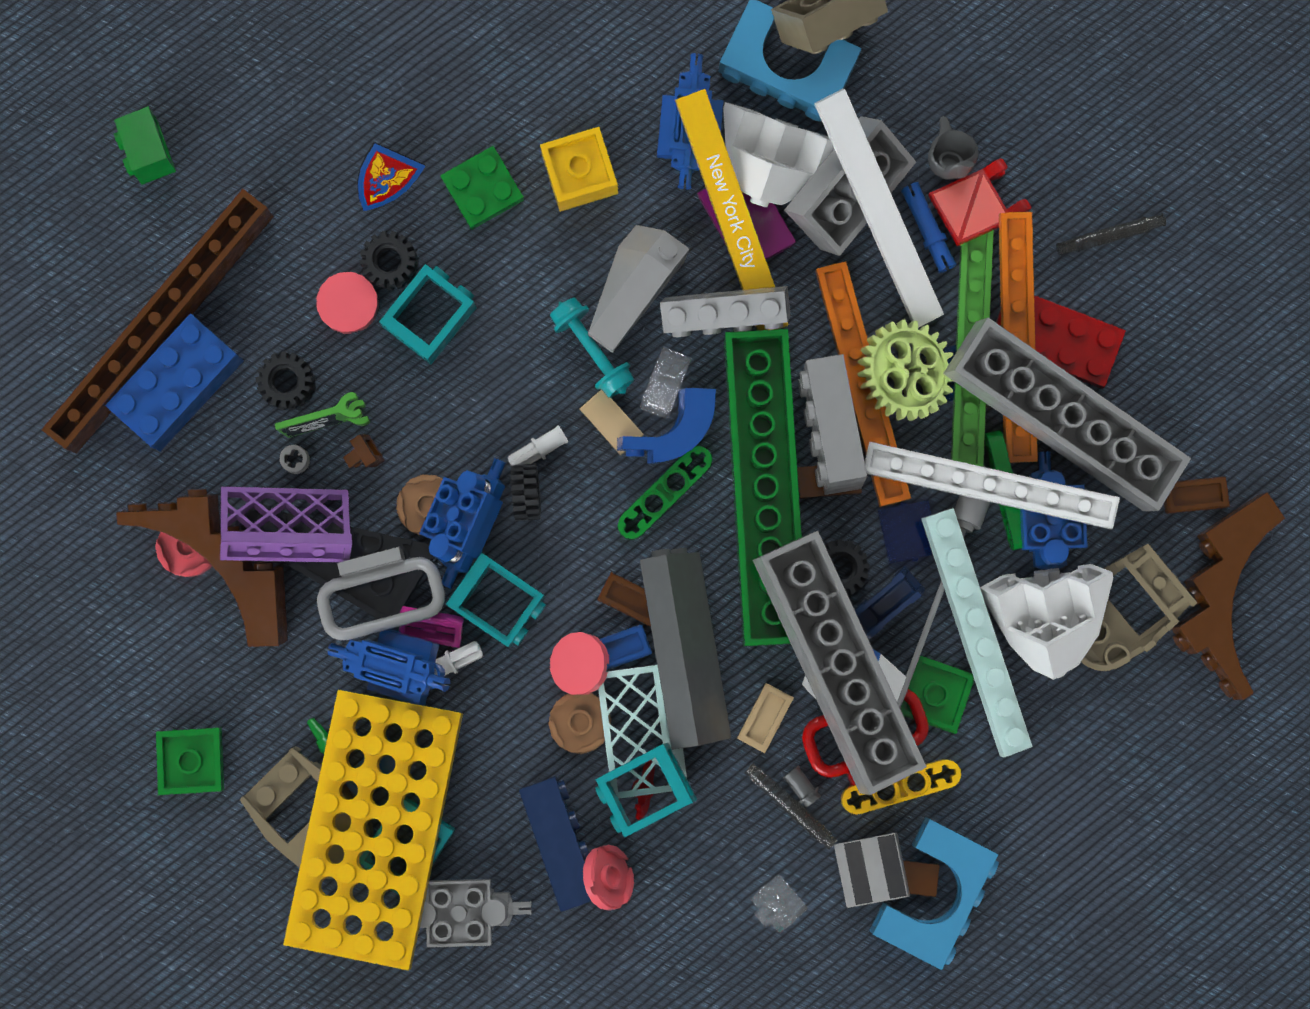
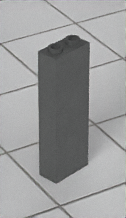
M687 548L652 551V557L641 559L640 565L672 750L730 739L731 732L700 552L687 553Z

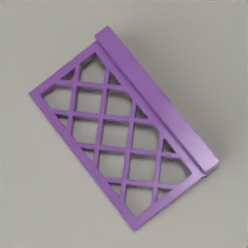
M221 487L220 560L343 562L350 560L352 534H350L348 490ZM228 497L242 498L247 503L236 510L228 503ZM265 498H271L279 504L269 511L259 502ZM296 499H305L311 505L301 512L291 503ZM327 500H341L342 506L333 513L323 503ZM252 508L263 515L255 523H252L244 516ZM283 509L288 510L295 516L287 524L276 517ZM316 509L327 517L319 525L308 517ZM238 520L247 529L243 532L228 531V526ZM270 521L279 530L277 532H264L260 527ZM303 522L311 531L309 533H296L292 528L298 523ZM334 522L343 530V534L328 533L324 529Z

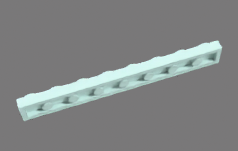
M954 508L921 518L1000 757H1007L1031 748L1033 746Z

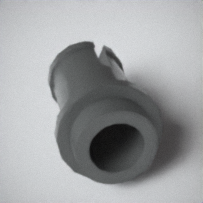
M799 765L783 777L799 797L798 803H803L806 808L821 797L818 792L819 787L815 788Z

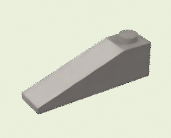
M635 225L618 246L588 336L613 353L684 264L689 248L664 230Z

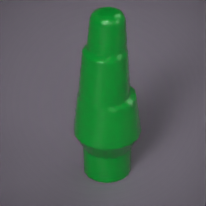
M311 718L307 721V724L317 740L316 744L320 753L324 754L328 733L314 718Z

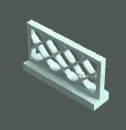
M658 665L608 671L606 679L617 677L627 685L616 700L605 692L604 683L598 689L609 772L615 769L614 760L622 766L630 762L638 750L643 754L647 753L641 746L651 732L659 737L663 744L669 743L671 747ZM653 672L655 686L648 695H645L632 685L640 674ZM634 675L630 682L622 677ZM629 688L644 698L634 713L619 703ZM655 690L657 703L650 698ZM606 698L613 702L608 710ZM647 701L654 705L659 712V717L652 727L636 716ZM616 705L631 716L620 731L609 724L608 715ZM633 719L649 730L638 745L623 734ZM659 722L661 727V734L654 730ZM610 729L617 733L613 741H611ZM620 736L635 747L624 763L613 755L612 747ZM683 748L673 749L672 751L687 778ZM656 758L652 759V764L642 777L634 770L629 771L640 779L632 790L618 792L617 778L610 781L618 799L672 791L669 783L667 786L654 787L645 780L655 764L660 766ZM642 782L650 787L636 790Z

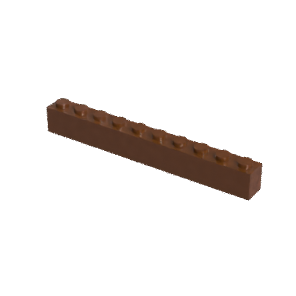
M242 189L41 430L64 449L77 454L111 413L105 405L190 313L193 315L274 216L268 208L246 190Z

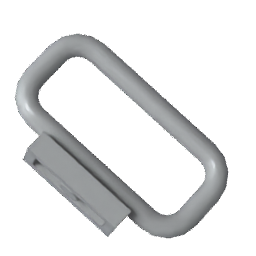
M400 547L337 563L339 574L342 577L326 582L320 588L317 596V607L325 632L332 638L340 641L351 640L429 619L438 614L445 602V591L437 566L431 560L423 557L405 560L403 549ZM413 570H423L427 574L433 597L429 605L347 628H340L335 624L329 602L332 593Z

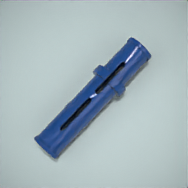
M919 182L912 183L911 188L915 197L912 196L908 186L904 187L901 193L925 240L923 242L924 248L930 251L938 273L946 272L947 270L942 259H945L949 270L954 268L957 263L945 242L947 237L945 233H941Z

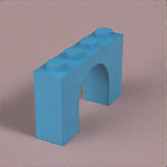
M749 0L720 60L719 72L722 73L726 80L732 83L742 82L750 86V90L758 95L766 96L768 94L778 99V103L790 109L796 107L805 111V115L810 119L822 121L814 103L845 88L862 48L845 40H836L829 45L820 66L811 75L796 80L780 77L768 67L763 56V48L775 25L771 11L773 7L757 0Z
M925 817L912 846L944 862L951 869L957 884L955 901L945 914L932 920L916 919L883 902L869 931L880 939L942 970L945 964L949 965L952 962L957 950L954 944L958 936H964L971 922L968 916L973 906L977 908L981 903L985 893L982 887L987 878L991 879L994 876L999 862L996 861L997 853Z

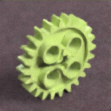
M906 320L899 321L897 325L891 322L885 325V328L877 329L875 331L876 336L872 335L867 338L869 345L861 348V352L867 357L858 360L860 365L865 366V370L857 374L860 377H866L867 382L863 383L860 387L862 389L870 388L871 392L866 399L876 398L878 400L875 405L876 410L885 406V416H890L896 411L897 420L904 419L906 415L909 421L917 419L918 416L920 419L929 416V412L931 414L939 410L938 405L947 403L944 395L953 392V389L947 384L954 381L943 374L949 365L947 359L952 357L953 353H944L943 349L946 347L947 342L938 344L936 340L939 332L929 335V325H925L918 330L917 321H913L909 325H907ZM891 346L898 351V359L892 355ZM920 353L926 357V365L921 362ZM887 376L893 379L894 389L888 385ZM916 382L923 388L922 395L916 389Z

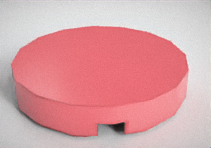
M340 272L329 277L320 287L316 298L317 311L322 321L332 330L343 334L366 329L375 320L379 309L378 295L372 283L364 276L354 272Z
M160 532L155 548L157 558L166 570L177 576L194 577L203 574L212 567L206 558L189 545L166 533Z
M584 632L566 635L556 644L550 658V672L555 684L562 691L571 695H588L598 690L608 674L606 670L607 664H609V654L605 645L596 636Z
M604 845L592 849L587 855L583 866V881L586 892L591 901L597 907L604 910L621 908L623 904L630 900L634 888L632 867L628 868L625 861L628 858L617 846Z

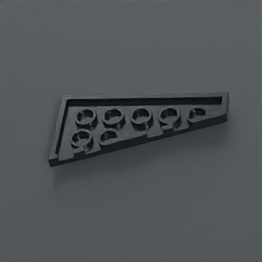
M254 508L244 514L252 523L263 517ZM282 511L276 515L285 524L295 517L293 514ZM310 518L318 525L322 522V520ZM237 520V521L235 522V524H234V525H240V530H246V529H247V528H246L243 524H241L238 520ZM270 521L260 527L264 532H277L279 530ZM303 522L298 523L292 528L296 533H309L311 531ZM331 523L324 529L328 533L343 534V530L335 523ZM350 526V534H352L350 560L396 547L403 549L405 560L414 557H423L431 561L434 559V556L429 552L430 544ZM282 561L322 586L332 579L342 577L337 563L340 562ZM413 570L342 589L334 593L375 618L380 619L401 612L402 606L406 605L425 572L423 570Z

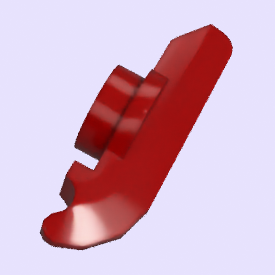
M652 760L644 765L642 776L652 764ZM655 766L645 778L653 786ZM640 779L636 780V781L633 783L632 789L634 788V786L637 784V782H638ZM642 782L636 790L650 787ZM653 794L635 796L638 798V804H635L637 810L635 817L637 820L642 819L646 815Z

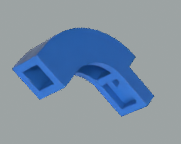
M684 388L679 390L677 419L673 427L666 434L660 437L617 438V451H626L627 457H644V451H647V464L669 461L686 454L703 439L711 425L715 411L716 389Z

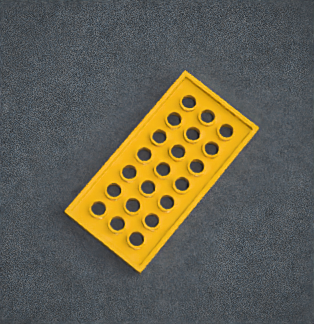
M343 690L337 691L283 945L408 971L411 970L463 713ZM362 718H367L371 723V730L366 736H359L355 730L356 723ZM392 724H398L402 729V736L396 742H390L386 737V730ZM422 730H429L433 735V742L427 748H421L417 744V735ZM356 749L361 750L365 757L364 763L358 768L352 767L349 763V755ZM390 755L395 760V769L389 774H384L380 770L379 763L384 756ZM417 761L423 762L427 769L426 775L420 780H415L410 774L412 764ZM348 781H353L358 787L357 795L351 800L346 799L342 794V787ZM379 787H384L389 793L388 801L382 806L375 804L373 801V793ZM409 793H415L420 799L418 809L413 812L406 810L403 803L404 798ZM341 813H346L351 818V825L344 832L338 830L335 825L336 817ZM371 819H377L382 824V832L375 838L370 837L366 832V825ZM402 825H408L413 830V838L407 844L401 843L397 838V831ZM336 844L344 850V858L338 864L333 863L328 856L330 848ZM364 851H370L375 856V864L369 870L362 868L359 863V858ZM396 857L403 858L407 864L406 871L401 876L394 875L390 869V864ZM327 877L334 878L338 885L337 891L332 896H328L322 891V882ZM358 883L365 884L369 890V895L363 902H359L353 897V888ZM389 889L396 890L400 895V902L395 908H389L384 903V894ZM320 909L328 911L331 917V921L326 928L319 927L315 922V915ZM352 915L359 917L362 922V928L357 934H351L346 929V921ZM383 921L390 923L393 927V935L388 941L380 939L377 935V927Z

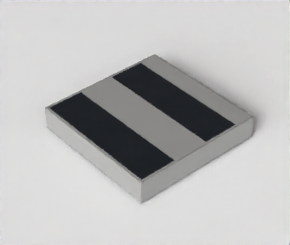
M897 833L834 844L847 908L910 896Z

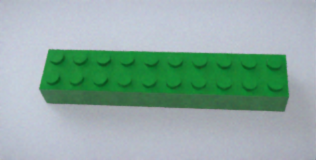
M788 329L725 332L724 348L743 647L791 644L753 562L754 559L802 537Z

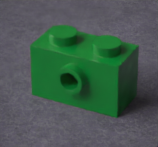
M149 106L114 119L118 132L114 133V137L120 150H125L127 157L123 158V163L130 176L135 175L143 185L176 172L159 121Z

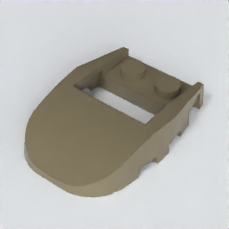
M1149 544L1140 547L1103 569L1113 572L1114 576L1126 567L1164 612L1165 616L1138 636L1108 599L1099 636L1081 661L1091 669L1098 671L1117 669L1130 662V659L1140 653L1148 652L1157 645L1156 642L1179 622L1177 618L1190 605L1194 607L1197 604L1196 600Z
M295 746L240 801L265 839L300 868L309 823L288 843L266 821L310 776L317 782L319 780L322 765L317 761H310L300 753L301 749ZM344 784L342 787L343 796L348 800L353 799L354 797L349 792L350 789ZM341 813L336 817L335 825L338 830L344 832L349 829L351 818L348 814ZM370 820L366 825V832L370 837H373V824ZM337 844L332 846L328 853L329 859L335 864L340 863L344 858L343 848Z

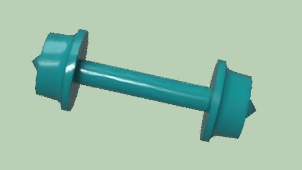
M576 297L570 298L565 302H559L558 307L550 314L555 324L554 331L560 333L571 328L604 374V377L595 384L597 390L601 389L608 398H612L617 394H625L627 387L635 380L629 371L631 365L626 362L614 368L595 340L588 336L587 329L580 321L589 312L588 306H582Z

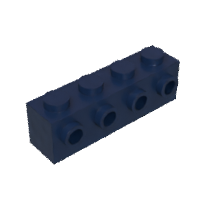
M556 775L520 788L519 792L560 911L563 912L591 902L583 881V866L589 850L585 841L579 842L576 830L580 829V824L575 811L569 812L565 800L569 799L570 795L565 781L559 782Z

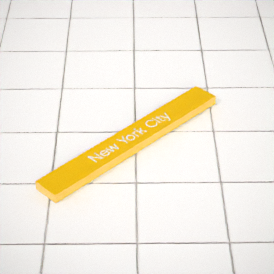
M703 89L676 99V106L742 290L775 287L706 90ZM788 322L783 323V327L789 325ZM755 325L757 331H759V330H777V329H765V328H764V325Z

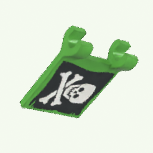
M355 392L345 394L334 407L275 423V428L284 436L290 438L343 422L365 426L370 423V419L368 416L362 417V410L359 409L366 407L365 402L358 400Z

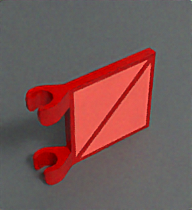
M997 159L985 168L929 193V198L957 246L999 228L1000 213L1030 211L1031 205L1026 199H1022L1006 209L991 181L1002 178L1005 175V170L1008 168L1003 159Z

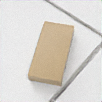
M602 390L580 408L585 417L616 451L617 438L622 436H644L613 399L608 398ZM617 451V452H618V454L621 456V455H622L623 453H625L626 451Z
M765 683L737 739L765 753L794 697Z

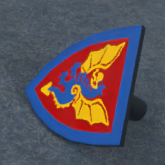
M374 142L365 155L357 179L358 197L363 211L381 207L397 199L412 186L426 165Z

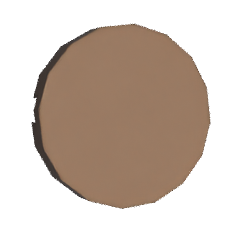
M420 475L410 479L400 491L397 497L396 510L400 521L409 531L420 535L419 532L443 480L436 475Z
M568 693L556 701L550 712L549 728L551 736L558 746L572 753L584 754L594 751L605 742L599 697L592 693L588 695H571ZM609 714V715H608L609 724H611V717H610V714Z

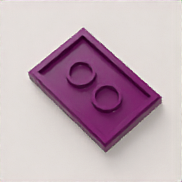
M705 188L698 192L697 196L725 243ZM742 192L766 260L796 244L794 237L773 203H769L768 207L756 205L750 202L751 196Z

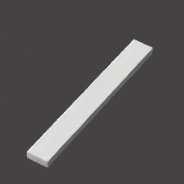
M841 89L814 103L909 318L911 322L917 321L919 328L944 315L847 92L845 89Z
M869 442L865 458L866 472L869 475L1107 529H1113L1120 497L873 442Z

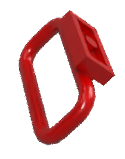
M908 689L904 701L908 703L915 720L916 731L912 736L916 745L919 746L928 735V719L920 699L914 692ZM824 715L815 717L807 723L802 734L803 746L812 768L821 776L828 778L846 774L850 785L855 786L856 784L845 761L834 765H827L823 762L814 737L816 732L827 727L828 723Z

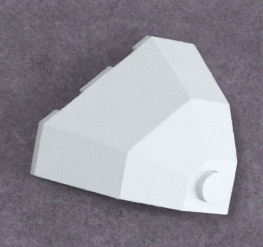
M725 102L723 108L725 145L741 191L751 196L750 202L763 207H768L769 203L783 205L792 201L834 150L829 136L801 129L792 123L777 118L775 120L757 111Z
M1087 564L1079 565L1078 569L1068 573H1060L1059 568L1034 571V577L1018 578L1015 573L1006 574L983 585L980 589L988 609L1009 645L1034 671L1054 680L1063 677L1066 672L1077 667L1099 636L1114 577L1113 572Z

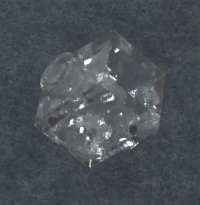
M779 874L750 899L758 908L754 915L766 928L772 925L779 934L791 926L808 909Z

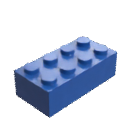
M190 313L105 406L150 447L161 452L244 360Z

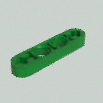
M1001 430L985 433L984 445L990 469L1013 473ZM999 504L1011 550L1022 549L1020 509Z
M695 446L680 457L622 514L618 521V530L621 536L628 540L640 538L709 470L712 463L710 452L704 447ZM702 453L705 456L703 460L705 466L703 468L699 465L691 471V474L695 475V477L690 480L686 471L679 468V466L683 463L685 468H687L692 463L690 456L692 454L699 456ZM672 474H680L685 480L684 487L679 491H673L667 486V479ZM652 495L660 497L663 501L662 509L655 513L649 512L645 507V500ZM639 506L643 514L651 518V520L646 523L643 518L637 524L639 529L637 533L634 531L626 533L624 531L626 528L624 521L627 518L633 521L639 515L638 512L634 511Z

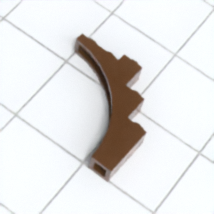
M207 489L187 490L188 495L177 497V502L158 503V508L147 509V503L127 504V510L116 512L117 525L141 526L166 533L186 543L208 560L223 577L236 599L244 621L248 647L280 646L288 641L284 568L273 567V562L269 561L253 563V561L220 560L221 527L218 494H207ZM240 525L228 526V531H245L240 530Z
M1268 492L1257 495L1197 535L1201 541L1199 543L1201 551L1209 559L1212 558L1214 562L1184 581L1188 587L1186 590L1196 600V605L1199 604L1201 608L1172 628L1175 634L1173 640L1178 648L1183 652L1187 651L1188 654H1197L1201 651L1203 653L1201 659L1210 671L1216 672L1221 680L1219 682L1220 688L1227 697H1232L1234 700H1244L1254 692L1242 672L1234 647L1232 631L1233 597L1240 573L1251 552L1269 531L1285 519Z

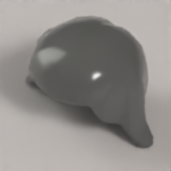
M942 116L940 118L939 134L932 142L928 152L929 167L936 176L942 179L965 178L973 170L978 160V146L972 136L963 131L952 129L948 118Z

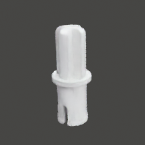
M558 425L536 440L531 438L532 442L509 455L508 461L511 465L532 464L540 458L544 460L546 459L545 455L568 443V440Z
M473 641L452 652L445 651V655L437 658L435 663L442 665L445 669V675L451 672L456 674L458 669L481 659L483 652L477 641Z

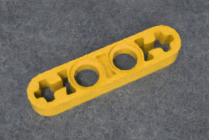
M947 759L927 763L926 768L916 772L924 778V786L919 791L909 789L907 785L908 777L892 784L894 795L889 800L880 799L876 792L872 794L876 804L870 805V799L860 801L859 808H855L853 804L847 803V799L852 797L851 792L856 791L858 795L865 794H860L856 785H851L842 792L841 804L849 813H866L952 788L960 781L961 770L954 761ZM943 765H946L948 769L954 770V774L950 775L949 782H946L943 778L933 780L936 786L931 788V779L926 769L931 768V774L933 775L942 772Z

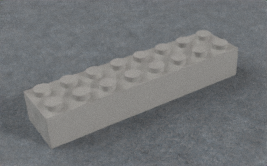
M990 318L975 322L943 373L1142 511L1160 510L1191 460L1189 456Z
M819 532L810 533L754 559L755 567L859 793L872 795L926 768L927 766Z

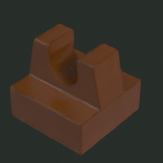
M359 434L350 440L354 449L343 457L349 468L353 466L358 468L363 464L365 467H377L385 461L370 435Z

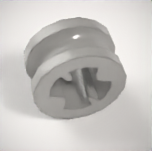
M289 445L281 451L280 463L286 471L300 474L308 468L310 456L301 446ZM294 451H298V456L303 457L302 463L298 462L292 468L290 467L292 463L287 462L288 456H293Z

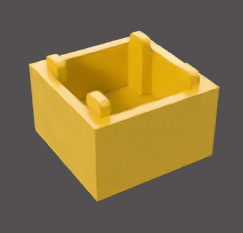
M600 127L540 144L542 157L560 212L618 194V184Z

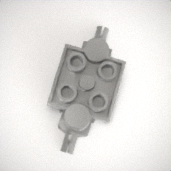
M491 879L430 880L420 928H426L427 947L491 946L492 929H494V926H509L513 915H532V902H513L510 892H494V889H491Z

